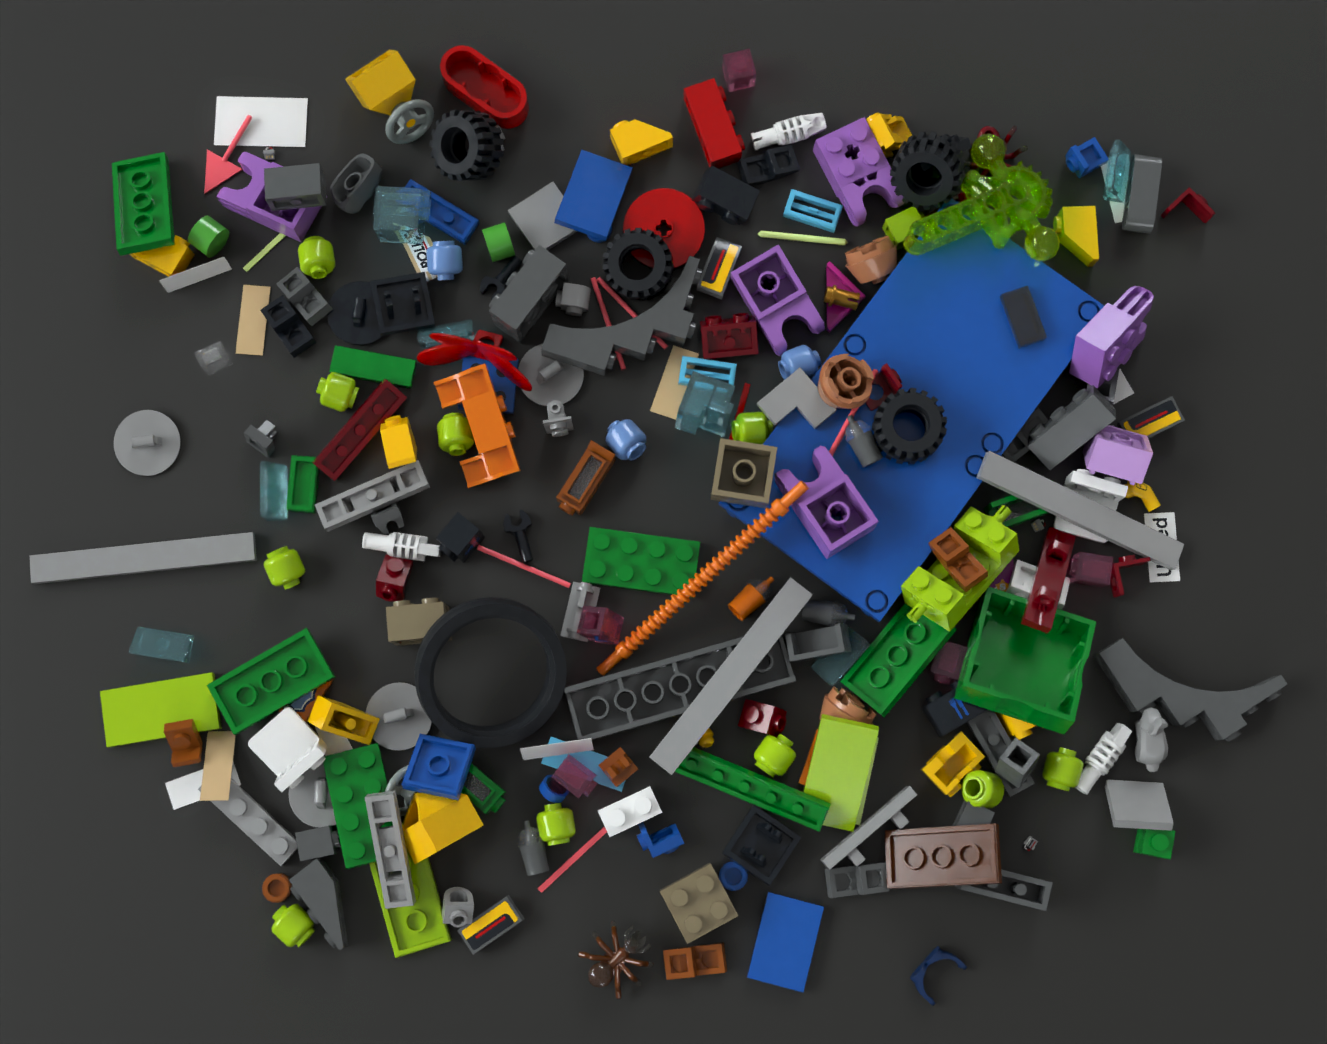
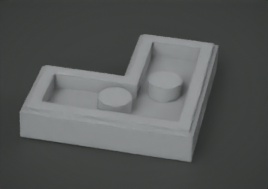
M798 368L757 402V406L774 426L793 410L797 409L809 424L816 429L837 410L822 400L818 387L801 368Z

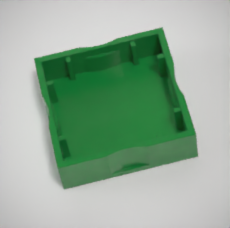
M988 587L978 601L954 698L1065 734L1075 722L1082 690L1083 668L1089 657L1096 621L1057 609L1052 629L1049 633H1045L1021 624L1028 599Z

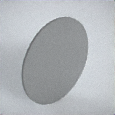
M539 344L530 349L523 356L519 364L518 370L532 385V391L521 390L531 401L542 406H548L553 400H558L565 404L579 392L583 383L584 371L581 368L542 356L541 349L543 344Z
M141 410L127 416L118 426L114 436V451L121 465L128 471L141 476H152L167 470L175 462L181 446L180 434L175 423L165 414L154 410Z
M391 683L380 688L371 697L366 708V713L380 718L373 735L374 741L390 750H406L416 746L419 735H427L432 721L428 718L420 704L416 686L408 683Z
M322 763L315 770L309 768L302 774L304 779L295 788L291 789L289 787V803L294 814L305 824L318 828L336 825L325 769Z

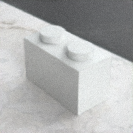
M649 786L598 810V813L609 837L662 813Z

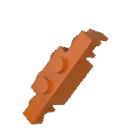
M478 365L435 381L434 385L436 386L442 409L460 403L463 404L478 453L480 454L459 461L467 481V487L471 488L521 471L512 438H515L516 435L511 421L507 423L505 421L503 412L507 411L503 396H497L487 365Z

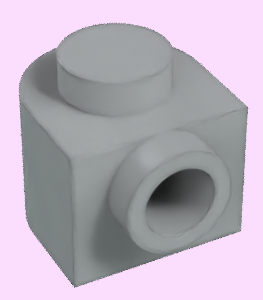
M564 283L563 291L557 290L555 306L561 307V310H565L568 315L582 316V312L588 311L591 288L579 284Z
M462 887L447 889L444 893L442 907L443 924H451L454 927L472 924L474 911L472 893Z

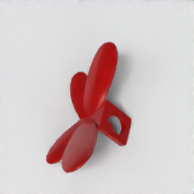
M478 330L474 340L471 341L455 335L432 333L429 337L441 343V345L423 350L417 355L418 362L432 366L452 363L468 356L488 360L515 385L523 390L532 391V385L529 380L509 362L516 361V356L500 348L503 336ZM490 339L494 342V345L485 344L482 340Z

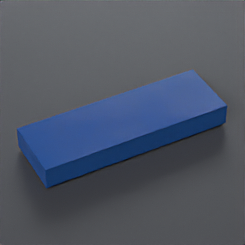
M412 179L409 180L396 200V203L464 245H466L480 223L475 217Z

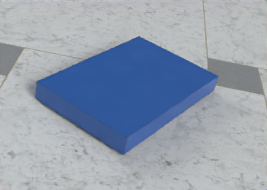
M581 150L554 223L606 241L633 167Z
M768 892L747 978L804 992L824 906Z

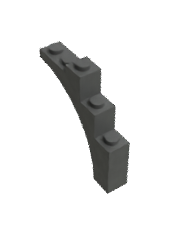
M689 256L681 276L671 290L652 308L633 319L617 325L595 329L568 328L550 324L541 349L542 356L605 376L607 368L612 370L617 354L612 353L613 351L644 361L647 353L652 354L657 340L652 335L684 346L686 338L692 339L697 324L692 322L694 313L684 309L690 310L694 294H691L690 290L692 284L698 285L703 270L698 268L700 259Z
M1123 638L1114 641L1093 655L1130 713L1140 711L1143 714L1145 709L1156 706L1154 702L1156 700L1172 726L1183 725L1184 728L1199 720L1197 717L1199 715L1215 740L1225 739L1227 742L1242 734L1240 729L1247 725L1243 717L1258 710L1257 704L1264 699L1269 702L1282 694L1280 689L1288 685L1282 675H1277L1252 687L1237 691L1216 692L1195 689L1174 682L1153 670L1135 654Z

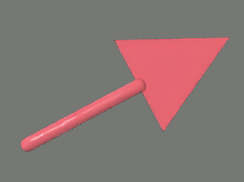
M251 115L246 117L223 157L207 149L204 194L243 170L227 160L252 120Z

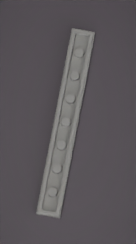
M991 451L985 453L976 477L977 479L1144 558L1150 557L1152 562L1169 570L1176 569L1184 547L1183 543Z
M253 532L29 555L32 584L257 561L255 533Z
M790 577L649 758L672 775L813 594Z

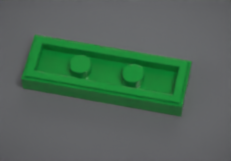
M335 345L329 372H337L350 378L377 383L387 379L394 386L412 389L417 362L412 359Z

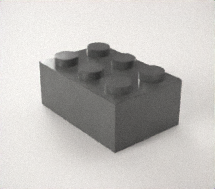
M540 245L535 251L530 250L526 254L522 262L524 264L518 273L515 271L510 275L506 282L507 288L502 294H496L489 304L491 308L489 312L494 325L519 343L523 341L555 299L557 290H561L563 284L569 280L566 263Z

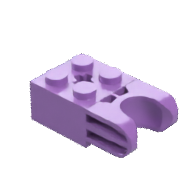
M865 117L815 140L813 152L836 197L839 198L854 226L858 227L865 222L867 212L862 198L867 194H879L892 208L904 205L902 201L903 196H897L894 192L896 186H892L890 182L892 178L890 176L891 167ZM846 155L854 156L855 160H852L851 157L847 158Z
M243 152L238 162L243 171L252 176L251 182L247 187L239 190L223 187L216 198L225 208L302 242L322 206L272 211L265 200L264 168L283 166Z
M779 244L731 272L730 279L776 355L782 356L783 352L787 350V343L782 334V326L788 320L798 319L804 322L809 330L815 334L825 330L821 316L807 295V291ZM764 280H767L768 283H775L772 290L762 288Z
M1133 286L1113 305L1107 303L1076 335L1069 373L1090 385H1094L1097 389L1105 380L1110 381L1117 367L1120 364L1124 365L1127 363L1132 351L1145 337L1147 325L1142 321L1152 307L1154 297L1152 292L1140 286Z
M819 446L814 449L812 462L817 469L818 478L812 482H804L809 489L791 507L825 558L828 559L872 532L879 521L847 474L843 473L826 447ZM781 469L775 473V483L783 495L787 494L800 482L788 469ZM832 513H833V515H834L835 517L838 516V515H840V516L842 517L841 520H840V521L834 520V519L831 517V516H832Z

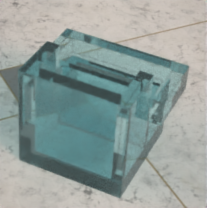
M377 186L374 198L373 229L379 241L423 244L424 220H429L431 192L421 190V188Z
M693 371L678 409L675 428L696 435L697 429L700 428L725 437L734 407L731 400L735 385Z

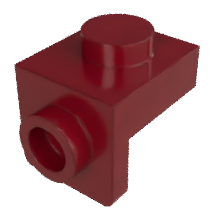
M386 554L376 578V596L386 601L404 600L405 587L413 568V561L390 557Z
M746 699L738 726L777 738L785 729L787 712L772 705Z

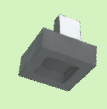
M268 420L258 429L250 425L244 432L246 442L269 458L275 451L273 439L277 435L275 431L276 426Z
M398 502L371 513L375 526L379 528L383 535L389 533L386 525L389 521H395L399 528L404 527Z

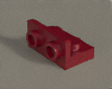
M749 313L733 314V318L722 319V316L718 315L705 317V321L699 322L703 359L758 354L756 320L753 316H749Z

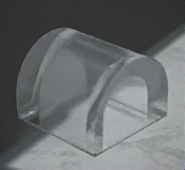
M221 340L195 352L199 365L208 375L233 363Z

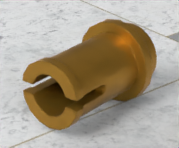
M833 285V287L827 286L823 302L828 303L830 307L834 304L856 311L858 302L849 301L848 299L857 301L860 299V293L838 289L837 285Z

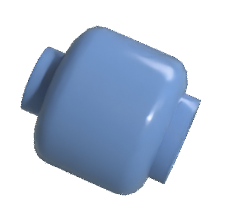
M454 241L432 242L433 246L426 250L428 272L432 275H437L438 280H454V274H458L463 270L461 247L455 245Z
M800 345L784 351L781 360L778 361V367L784 380L798 368H801L812 379L817 373L818 367L821 366L818 352L816 350L812 351L807 345Z
M616 420L609 425L605 442L619 459L632 461L643 454L646 449V435L632 420Z

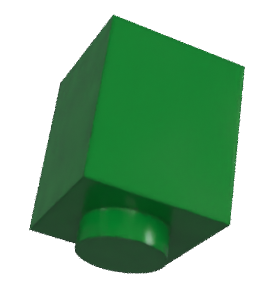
M1137 829L1133 852L1171 860L1176 831Z

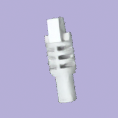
M823 113L799 115L775 122L773 128L750 133L754 143V149L758 150L759 148L776 143L784 146L808 139L826 130L827 126Z
M365 532L363 536L362 548L384 551L390 557L425 561L426 555L436 557L441 555V550L438 548L440 545L428 544V537L399 532H393L389 535Z
M1116 723L1110 732L1106 731L1099 739L1100 741L1085 759L1086 766L1082 771L1079 785L1075 787L1077 790L1088 795L1099 777L1108 774L1109 769L1113 767L1114 762L1118 760L1119 755L1125 750V742L1132 733L1127 726Z

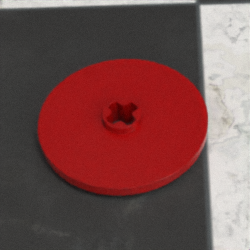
M669 188L654 189L639 196L629 207L623 224V233H625L624 230L626 229L632 231L635 228H642V230L647 231L648 229L653 231L654 234L659 235L667 244L672 254L674 269L685 265L689 256L694 257L698 253L705 234L703 215L697 204L683 192ZM661 223H667V227L672 228V230L667 231L666 236H662L660 231H656L657 228L661 227ZM643 249L630 252L640 263L649 268H654V258L650 252Z

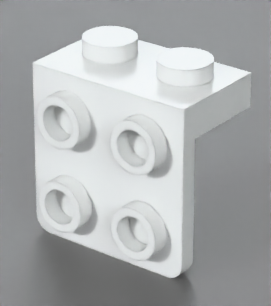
M1077 469V471H1072L1066 476L1064 487L1114 511L1117 510L1118 502L1126 497L1128 486L1122 485L1119 479L1113 477H1104V479L1094 477V474L1085 469ZM1055 517L1054 528L1061 532L1099 543L1108 541L1062 518Z
M291 707L284 708L248 742L251 750L277 775L274 785L281 792L287 787L295 788L304 779L302 774L309 768L315 770L326 759L324 755L328 747Z

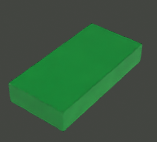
M291 455L286 503L287 511L316 512L315 504L317 502L320 469L312 463L316 457Z

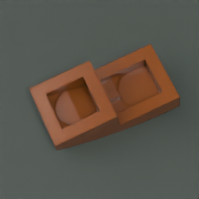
M952 527L928 543L937 559L964 592H967L988 577V571L969 552V545Z
M724 942L663 950L666 980L727 972Z

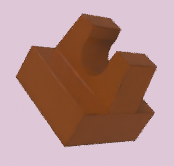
M621 747L599 764V767L616 787L638 770L637 766Z

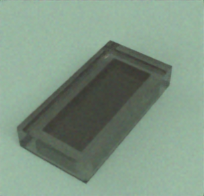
M1028 286L1000 295L1018 348L1043 341L1047 338Z

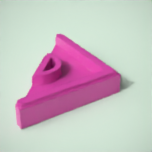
M830 261L827 263L826 288L827 286L833 287V285H837L838 289L860 293L859 300L848 299L849 301L858 302L859 305L866 296ZM826 303V330L830 333L853 309L834 304L830 307Z

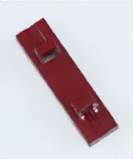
M1052 527L1048 528L1021 624L1045 633H1049L1052 629L1076 536L1061 532Z

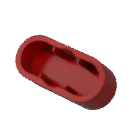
M464 45L455 46L443 55L440 70L445 86L451 94L473 110L488 114L489 118H493L497 122L496 125L498 124L500 128H515L525 121L529 112V104L526 90L521 82L472 47Z

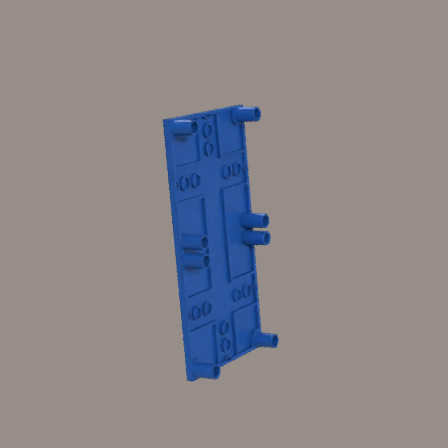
M951 198L947 204L944 203L826 359L827 361L833 356L848 354V356L854 357L859 361L863 359L872 371L876 369L879 372L882 366L887 363L900 376L902 381L901 389H904L905 392L910 388H916L917 393H921L922 390L928 392L926 396L930 399L934 396L938 400L936 405L938 407L942 405L945 410L942 413L943 417H947V424L945 425L947 431L942 439V443L931 456H928L922 462L916 461L915 464L908 465V462L899 464L896 463L897 459H887L885 457L887 454L882 451L883 458L863 468L848 443L856 437L851 425H849L832 457L843 473L847 474L879 521L875 529L828 559L825 558L791 506L788 507L789 512L783 517L779 516V521H773V526H767V532H761L760 535L859 607L866 616L880 622L901 594V585L918 566L922 565L932 551L928 543L949 528L982 483V480L976 477L985 453L991 451L1000 456L1003 454L1071 361L1076 335L1104 305ZM822 366L811 379L817 387ZM872 385L869 398L879 400L883 396V390L879 385ZM865 403L858 408L854 416V420L862 434L870 430L872 431L873 418L878 408L873 411L869 410ZM797 409L793 410L778 423L763 443V445L777 447L767 508H771V503L776 498L781 499L784 496L775 483V473L781 469H788L798 480L803 482H812L818 478L817 469L812 462L813 451L819 446H824L828 451L830 450L851 409H837L833 415L816 429L809 424ZM900 413L895 416L893 427L901 438L908 441H916L924 436V424L918 416L912 413ZM719 502V505L731 517L739 519L745 525H753L754 519H760V513H766L765 508ZM832 513V516H831V517H832L834 520H836V521H840V520H841L842 517H841L840 515H838V516L835 517V516L833 515V513Z

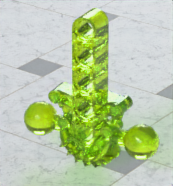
M983 134L974 140L971 148V157L978 167L989 169L992 177L980 175L976 170L968 171L961 184V190L965 192L967 200L912 223L904 238V248L912 255H922L980 229H984L993 240V245L998 249H1002L1016 231L1024 229L1027 234L1024 241L1027 255L1039 262L1048 261L1057 254L1060 245L1058 234L1052 228L1041 226L1037 219L1046 218L1053 204V199L1050 197L1053 189L1047 187L1049 179H1041L1042 171L1036 173L1032 171L1033 164L1027 168L1024 167L1022 160L1016 166L1007 168L1003 161L1006 152L1004 142L999 136ZM987 205H991L995 210L990 209ZM963 215L969 216L972 220L966 219ZM938 225H943L948 230H943ZM914 235L922 237L923 241L916 239Z

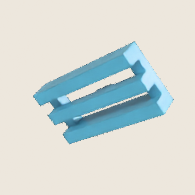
M791 189L783 217L834 233L843 205ZM797 199L835 211V215L793 201ZM791 209L798 210L816 217L832 221V223L792 211Z
M682 356L678 385L733 392L737 364ZM689 364L730 370V375L688 369L686 366ZM685 375L724 380L729 382L728 384H724L718 382L685 378Z

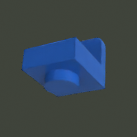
M1095 137L1078 147L1076 145L1070 147L1065 155L1069 170L1073 173L1075 172L1078 178L1101 167L1109 160Z
M643 822L638 824L641 831L640 834L636 835L643 851L649 849L653 858L663 853H672L680 845L684 844L675 823L649 835Z

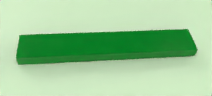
M693 747L675 770L679 774L819 832L831 803Z

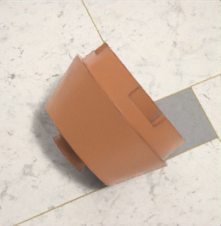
M889 236L872 240L873 242L861 247L857 246L845 253L847 258L845 266L860 284L870 281L873 284L882 282L896 268L897 245L893 244Z
M848 354L833 356L821 368L818 381L819 395L827 405L833 408L853 409L860 407L870 397L872 381L874 380L873 372L863 359L859 361L854 357L848 356Z
M833 686L829 694L824 696L819 718L821 720L822 714L874 725L872 721L876 717L877 712L871 707L866 710L864 708L865 705L860 701L861 699L844 688L838 691Z

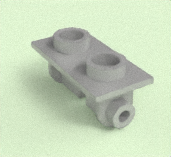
M551 401L547 406L549 420H543L546 433L552 434L553 437L568 435V431L574 430L571 416L566 417L564 406L560 401Z
M573 581L560 636L588 642L601 588L592 586L589 583Z

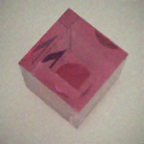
M750 48L723 55L722 69L729 92L755 86L756 70Z
M1086 552L1076 553L1073 555V558H1070L1067 574L1071 575L1070 582L1100 588L1110 585L1113 557Z
M583 606L577 634L595 643L618 645L624 617L608 608Z
M947 641L930 662L927 674L933 675L934 681L950 685V681L955 682L959 680L968 647Z
M568 754L552 775L555 781L578 798H581L583 794L588 797L598 784L594 781L597 774L571 754Z

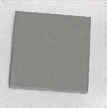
M554 182L549 183L508 210L509 215L534 251L539 245L548 251L577 232L554 223L563 199L562 193Z
M1106 780L1105 791L1113 827L1172 831L1174 822L1163 783Z

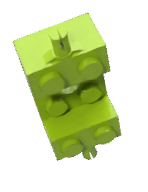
M1002 505L994 516H989L971 506L954 525L955 532L969 545V552L988 571L987 578L967 592H964L937 559L927 571L918 566L901 585L905 604L913 608L907 614L911 621L913 620L914 623H917L919 618L924 615L950 632L1019 552L1017 533L1002 524L1012 513L1008 507Z

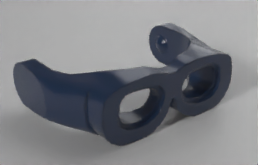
M939 946L926 957L910 976L917 991L932 1006L936 1003L932 997L926 994L923 987V979L927 967L938 960L951 959L958 964L959 968L963 970L967 968L955 955L942 950Z

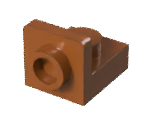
M193 719L164 724V734L172 750V766L179 767L201 762L203 742Z

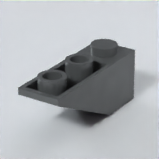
M317 858L289 879L293 885L290 887V890L297 900H304L309 907L307 913L316 925L320 923L325 929L324 937L333 948L337 946L339 950H342L348 946L339 880L324 859Z

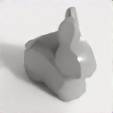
M1152 707L1145 709L1141 719L1135 722L1137 743L1134 754L1136 761L1145 764L1149 772H1156L1159 769V764L1168 756V744L1164 728L1168 727V724L1161 717L1158 709Z

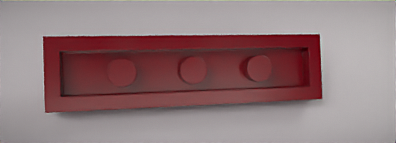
M384 379L312 463L335 481L380 430L381 424L385 423L384 420L391 417L407 397L387 379Z

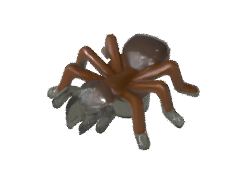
M611 921L614 950H611L597 932L593 931L592 936L606 953L604 955H594L579 951L577 956L601 961L595 963L590 968L588 973L589 982L594 987L602 988L608 986L613 976H615L616 998L621 999L620 973L622 970L630 980L638 986L642 985V981L628 969L624 962L651 968L654 966V963L629 958L630 953L638 952L643 954L651 948V944H648L645 948L639 949L646 942V936L637 940L641 930L633 932L628 937V934L634 929V926L631 925L624 933V946L619 947L616 922Z

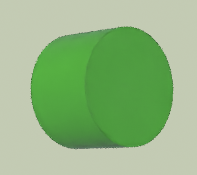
M207 215L202 217L193 226L188 236V243L210 258L215 256L224 247L229 237V230Z
M505 222L482 229L492 262L515 255Z

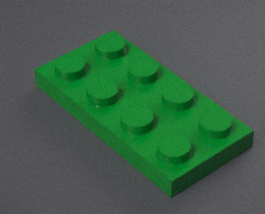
M161 152L113 162L112 177L116 249L120 256L175 245L169 160L166 153Z
M590 527L582 582L677 595V589H683L684 583L689 584V578H695L694 574L697 571L700 542Z
M904 604L840 682L882 717H885L956 632L957 629L955 627L949 632L924 615L919 618L917 623H914L913 620L911 621L907 617V614L913 608Z
M305 628L211 682L207 687L233 735H237L336 677L310 630Z
M378 743L324 756L326 759L323 765L347 870L376 862L365 796L367 794L385 792L388 784ZM392 821L386 822L381 827L393 826Z

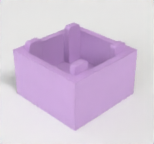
M1108 425L1085 443L1083 455L1086 468L1089 469L1091 474H1095V471L1128 480L1130 485H1134L1135 483H1143L1153 451L1146 435Z

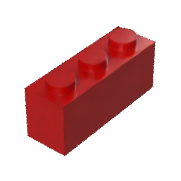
M715 78L684 88L683 99L709 168L714 166L719 169L738 162L742 158V151L745 150L741 135H736L733 126H736L732 111H727L724 105L726 95L723 87L717 86Z

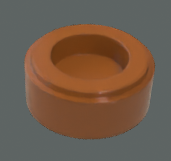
M282 873L268 876L262 885L264 897L273 903H279L288 899L292 893L290 887L293 886L289 881L290 878Z

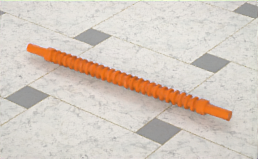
M801 480L781 499L776 498L771 503V508L765 509V514H759V520L754 519L753 525L748 524V530L743 529L741 536H735L736 541L731 540L729 547L724 546V552L719 551L718 557H712V563L707 562L706 568L701 567L700 574L695 573L694 579L689 578V584L684 583L683 589H677V595L672 594L671 600H665L666 605H660L659 611L654 610V616L649 615L648 621H642L643 626H637V631H631V637L626 636L625 641H620L615 646L616 650L597 667L598 672L604 676L623 658L628 659L633 654V650H638V644L643 645L644 639L648 640L650 638L649 634H655V628L661 629V623L666 624V619L673 617L672 613H678V607L684 608V602L689 603L690 597H696V591H702L701 586L706 587L708 585L707 581H713V575L719 576V570L724 571L725 565H731V559L736 560L737 554H743V548L748 549L749 543H755V537L760 538L761 532L766 533L767 526L772 527L773 521L778 522L779 516L783 517L789 512L788 507L802 496L809 487Z

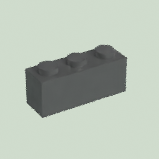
M1094 385L1087 390L1085 388L1081 389L1074 395L1069 405L1065 408L1063 406L1057 408L1051 414L1049 421L1043 425L1040 423L1032 428L1028 434V448L1051 470L1116 419V409Z
M1001 869L1002 884L955 887L1047 911L1053 882Z

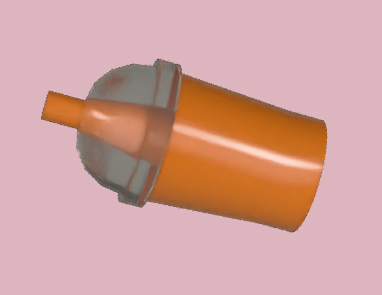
M770 576L767 580L762 578L749 580L743 590L727 605L730 611L739 620L743 621L762 604H766L772 593L770 584L774 581L773 577Z

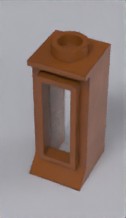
M591 440L585 453L556 496L557 502L561 503L559 508L571 516L574 513L581 516L616 461L615 454Z

